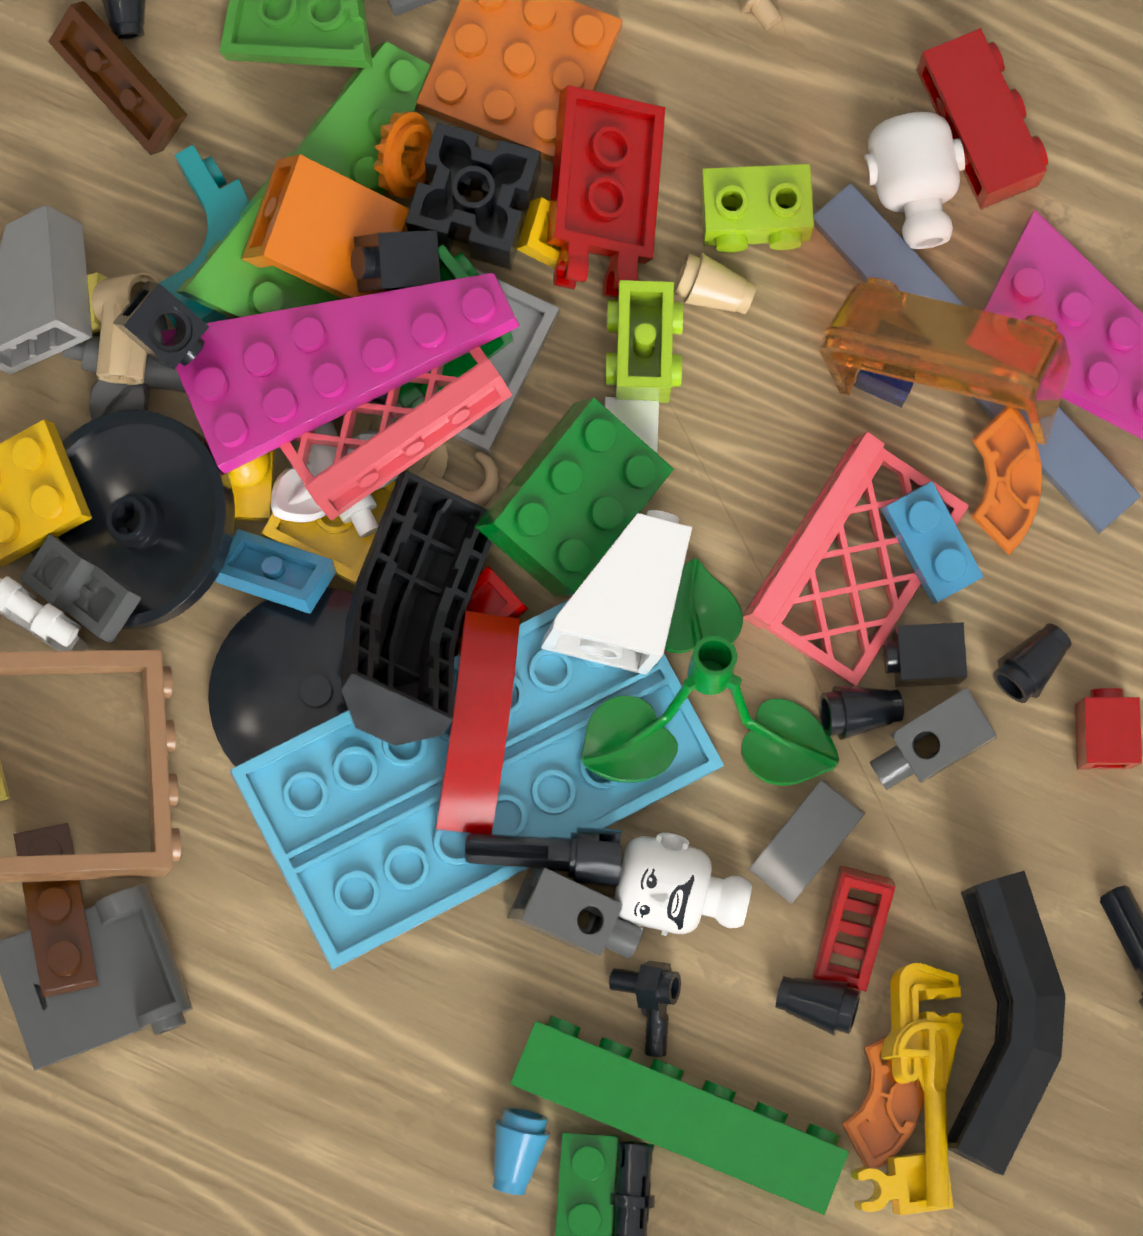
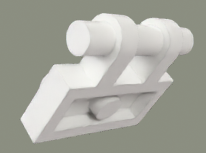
M10 577L0 578L1 615L56 651H85L89 645L77 636L81 629L79 624L64 615L61 610L50 603L43 606L35 601L37 597L22 588L21 584Z

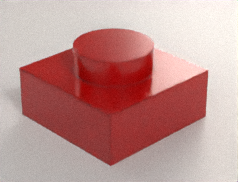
M489 566L480 573L466 611L519 618L528 610L523 602Z

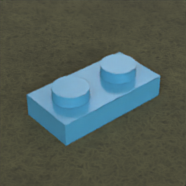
M933 481L881 508L932 604L940 602L984 577Z
M238 529L233 536L228 556L216 578V582L311 614L336 574L332 559Z

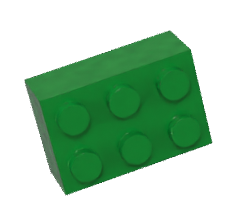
M595 397L572 404L475 527L555 597L574 595L635 516L646 506L674 468Z

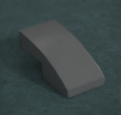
M52 534L48 535L20 580L51 605L66 611L98 638L109 643H113L142 598L92 560Z
M822 778L749 870L792 904L866 812Z

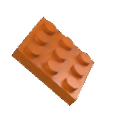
M460 0L416 101L417 110L498 142L502 140L541 151V159L554 163L560 91L567 85L592 91L596 90L622 29L623 19L574 0Z

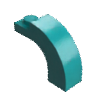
M191 145L175 154V158L181 172L206 212L208 223L207 235L197 257L187 267L161 281L160 284L203 322L211 323L225 320L227 316L176 293V291L187 278L194 275L207 259L206 254L217 241L222 240L240 218L241 211L249 202L239 179L224 186L227 184L212 156L202 160L194 145ZM166 313L176 329L175 319L171 314Z

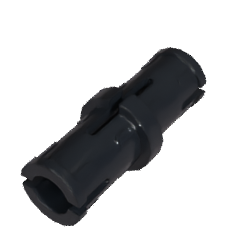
M619 1141L617 1147L618 1168L615 1192L610 1194V1205L614 1206V1229L612 1236H647L649 1208H654L655 1195L650 1194L654 1144Z

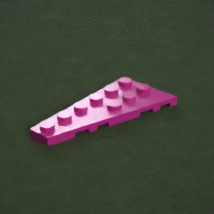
M1034 210L965 348L1143 440V313L1050 223Z
M494 273L206 323L209 328L201 336L205 341L203 348L189 364L183 366L179 363L176 370L218 468L226 474L280 447V445L298 438V436L308 431L310 432L344 415L346 412L354 410L358 406L368 403L388 393V391L396 389L416 379V377L428 373L432 369L440 367L468 353L470 350L520 327L497 277ZM176 329L160 331L165 343L174 337Z

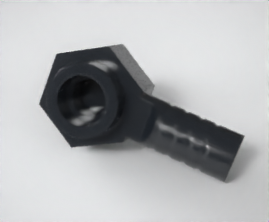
M651 960L641 964L639 972L614 968L609 978L610 989L636 994L638 1007L642 1008V1014L647 1018L644 1054L652 1057L666 1056L669 1017L666 1012L668 1004H676L680 995L681 976L679 972L672 971L671 963Z

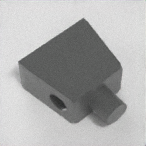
M965 688L892 733L891 736L897 746L870 761V764L886 790L913 774L916 775L919 782L923 783L997 739V735L968 688ZM929 734L935 735L940 741V750L927 758L920 757L916 752V742Z
M546 868L528 869L507 916L508 919L586 954L601 956L604 948L630 959L643 933V928L618 917L622 909L621 903ZM582 909L589 912L590 923L585 930L579 928L577 924V917Z

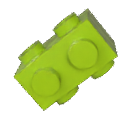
M810 164L702 169L700 193L703 246H716V250L720 252H739L746 250L748 244L769 243L771 249L790 250L800 247L802 242H810L814 228Z
M619 280L618 300H608L607 332L617 333V353L606 352L605 385H616V399L669 403L671 387H681L682 355L672 354L673 334L682 335L683 302H673L674 282Z

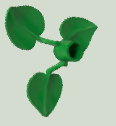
M694 558L683 566L665 649L672 653H686L693 650L687 670V678L684 680L681 689L665 712L658 718L653 707L638 697L621 695L602 703L594 711L587 724L584 747L580 759L587 769L608 780L635 783L653 779L665 772L677 755V740L664 726L673 719L690 692L696 690L702 694L715 695L723 692L726 688L731 691L742 725L751 730L745 735L741 743L743 761L749 771L762 781L779 786L804 782L836 768L839 763V755L832 738L824 733L821 723L809 711L792 701L784 699L766 700L759 706L755 720L751 718L740 688L742 679L733 674L737 663V651L733 644L740 635L743 626L741 607L732 593L717 581L697 558Z

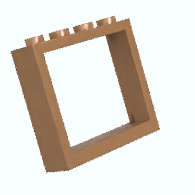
M162 650L0 652V675L142 673L151 852L0 857V883L165 877L173 869V861L180 860L179 828H171L170 807H176L178 803V779L176 774H168L167 753L174 752L175 724L173 720H166L165 699H170L172 696L173 678L171 667L163 666Z

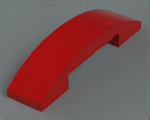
M465 611L457 665L459 667L453 704V721L450 726L445 770L442 776L435 829L466 834H492L509 724L518 647L519 618Z

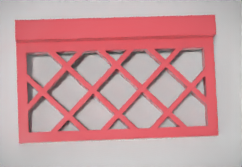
M479 346L468 352L472 355L477 365L460 377L442 375L444 367L442 365L432 369L431 374L424 373L410 381L412 383L428 384L424 402L414 409L396 407L401 389L400 386L388 391L385 405L364 403L356 409L346 412L340 437L315 434L314 429L292 440L300 442L298 452L290 441L280 445V448L305 484V488L315 503L331 521L512 396L502 377ZM439 386L444 387L440 391H438ZM357 413L382 416L379 433L369 440L352 439L351 436ZM394 417H395V418H399L398 420H396L395 422H393V418H394ZM311 445L337 447L333 465L314 477L307 467ZM348 449H353L352 452L347 454Z
M865 432L853 439L743 613V619L759 629H766L852 687L858 685L921 584L914 570L906 575L896 577L892 575L886 546L898 544L899 542L896 537L885 540L878 509L899 498L876 502L872 479L881 464L899 476L903 496L912 492L911 484L919 488L932 481L884 449L885 443L869 432ZM933 482L944 504L950 510L949 513L957 526L969 505ZM865 493L867 504L856 506L862 494ZM868 511L875 542L848 547L844 523L850 514ZM836 537L839 549L827 552ZM877 548L883 579L856 585L850 553ZM840 556L847 587L820 593L815 569L822 559ZM906 581L897 595L894 583ZM808 582L810 595L798 597ZM885 585L890 608L883 619L865 622L858 591ZM848 593L855 625L828 630L821 599ZM812 601L818 633L799 636L782 624L794 604ZM878 626L870 640H868L866 628ZM857 630L861 654L852 669H849L834 659L829 636ZM820 638L822 650L808 641Z

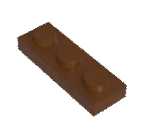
M85 1L71 4L49 39V44L150 155L164 151L188 114Z
M68 823L13 834L17 856L75 855ZM80 880L22 882L43 997L99 986Z

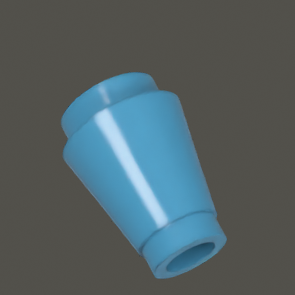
M504 1108L502 1119L496 1120L494 1182L492 1186L494 1189L513 1195H525L527 1184L531 1180L550 1135V1132L545 1130L548 1120L546 1116L520 1108Z

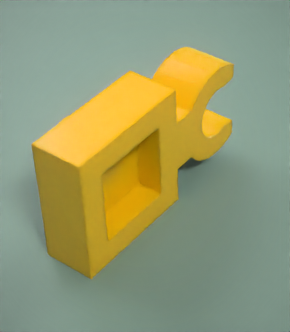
M925 1152L887 1157V1174L869 1167H860L851 1172V1179H870L874 1185L873 1195L869 1199L854 1201L856 1209L876 1212L884 1208L889 1200H892L893 1214L897 1215L953 1208L950 1173V1207L927 1208Z

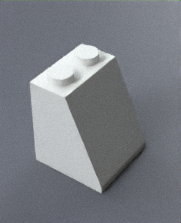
M657 510L647 511L646 515L638 513L556 616L543 637L541 649L647 675L664 653L692 527L679 524V517L671 513Z

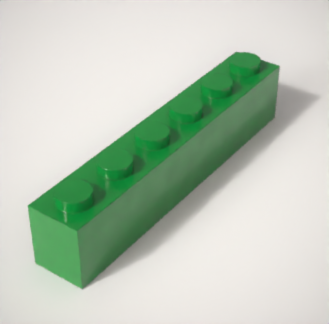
M550 1015L547 1025L535 1021L510 1082L511 1085L825 1215L849 1154L848 1150L837 1146L840 1135L809 1123L805 1133L785 1125L788 1117L787 1113L758 1101L754 1111L733 1103L736 1092L708 1080H705L702 1089H698L681 1081L684 1070L653 1058L650 1068L629 1060L633 1049L602 1037L598 1047L578 1039L580 1027Z

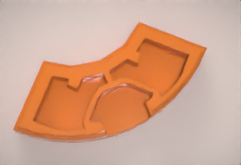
M1012 403L1005 407L972 440L984 459L987 481L983 499L971 515V518L1008 556L1018 547L1029 531L1037 513L1042 492V464L1036 440L1029 425Z
M887 1036L864 1047L870 1068L868 1091L858 1110L841 1123L863 1166L879 1169L887 1163V1157L895 1156L907 1142L917 1125L916 1123L924 1102V1092L919 1080L903 1084L898 1083L893 1078L892 1059H881L882 1046Z

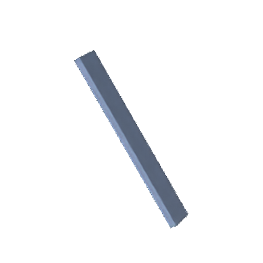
M852 183L813 215L814 227L992 420L1010 403L1016 407L1029 425L1036 440L1042 464V474L1098 534L1141 497L1137 490L1040 386L965 348L978 319L917 253L906 244L904 239Z

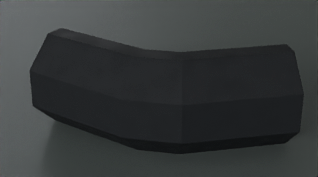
M407 470L400 473L355 584L346 617L341 691L355 728L394 746L442 736L453 721L454 650L462 618L492 544V541L475 527L487 512V509Z
M1025 871L986 881L961 892L997 1001L994 1044L948 1134V1150L999 1175H1004L1062 1058L1066 994Z

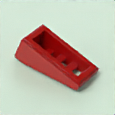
M840 865L814 966L813 978L849 982L850 988L867 992L896 888L891 878ZM850 887L877 894L875 903L849 897ZM844 909L871 916L870 925L843 919ZM837 932L865 938V946L860 947L836 940ZM835 953L861 960L859 970L829 962L831 954Z

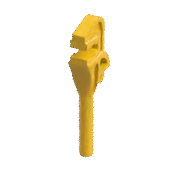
M912 963L901 966L891 977V1031L883 1043L881 1059H892V1074L898 1083L903 1084L918 1079L922 1086L925 1115L927 1208H949L947 1088L956 1046L963 1029L961 1013L937 1015L935 1012L928 1011L919 1013V1002L932 999L942 1001L961 997V986H959V975L922 963Z

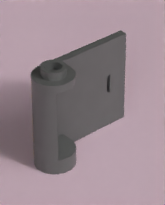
M140 884L118 891L95 902V906L85 909L99 986L44 998L40 987L31 931L28 930L0 941V976L34 1071L152 1027L154 1035H159L186 1024L183 1014L191 1011L193 1007L148 884Z

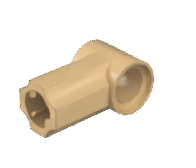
M136 273L107 278L98 282L92 294V307L95 316L101 322L96 371L98 380L127 385L144 384L147 352L114 325L113 322L147 281L160 283L153 275L149 273Z

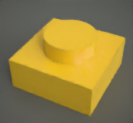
M540 197L530 201L516 249L555 269L561 247L546 244L550 201Z

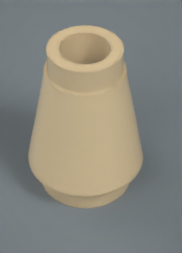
M689 253L686 255L674 285V294L684 297L683 303L731 312L736 311L744 315L747 313L756 291V284L748 282L747 279L704 253L700 257Z

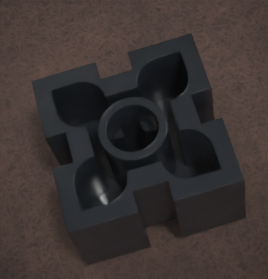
M437 122L425 159L427 182H431L432 185L418 182L406 220L407 232L437 231L438 248L444 245L450 252L453 240L469 244L470 258L511 269L523 227L522 211L515 209L516 207L526 210L529 208L541 173V151L499 140L496 151L493 152L479 147L478 133ZM472 191L483 192V200L468 202L464 195L471 198Z

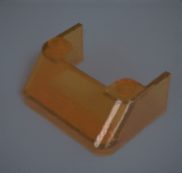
M870 277L866 283H857L853 286L827 326L819 348V352L839 393L850 396L858 369L1026 410L1035 442L1047 445L1071 367L1065 337L1056 331L1058 325L1055 322L1034 315L1026 316L1025 320H1020L899 291L897 285L881 278Z

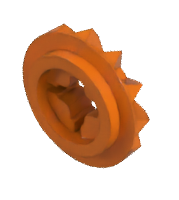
M406 111L405 113H393L389 124L381 126L382 139L380 144L374 146L378 151V159L374 163L373 169L380 173L378 178L379 187L388 190L390 196L401 198L413 196L418 182L425 183L427 179L425 159L432 139L431 129L426 119L419 113Z

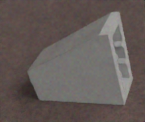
M48 205L35 208L27 215L6 224L0 245V370L11 375L92 338L83 224Z

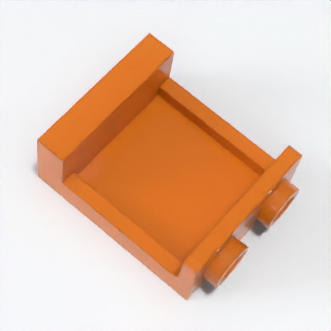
M301 154L278 159L241 260L258 268L277 267L342 299L386 292H358L357 279L353 275L351 268V255L355 248L354 237L384 232H407V227L404 224L410 209Z

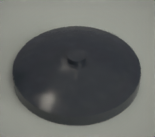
M143 410L118 411L95 418L75 430L62 442L92 519L62 534L58 538L92 560L142 597L122 629L152 627L167 622L188 610L208 591L218 577L228 556L234 533L235 503L231 481L228 473L224 474L218 468L207 440L194 429L180 421L159 413ZM41 547L32 551L33 558Z
M327 587L311 614L266 600L250 610L229 632L216 655L212 667L208 700L212 726L217 740L235 767L348 711L341 691L346 617L353 592Z

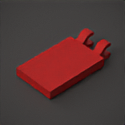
M567 85L560 91L546 244L561 247L554 269V286L574 290L577 281L585 282L589 270L588 253H594L610 257V263L603 280V296L618 299L619 280L638 281V263L646 264L653 259L666 107Z

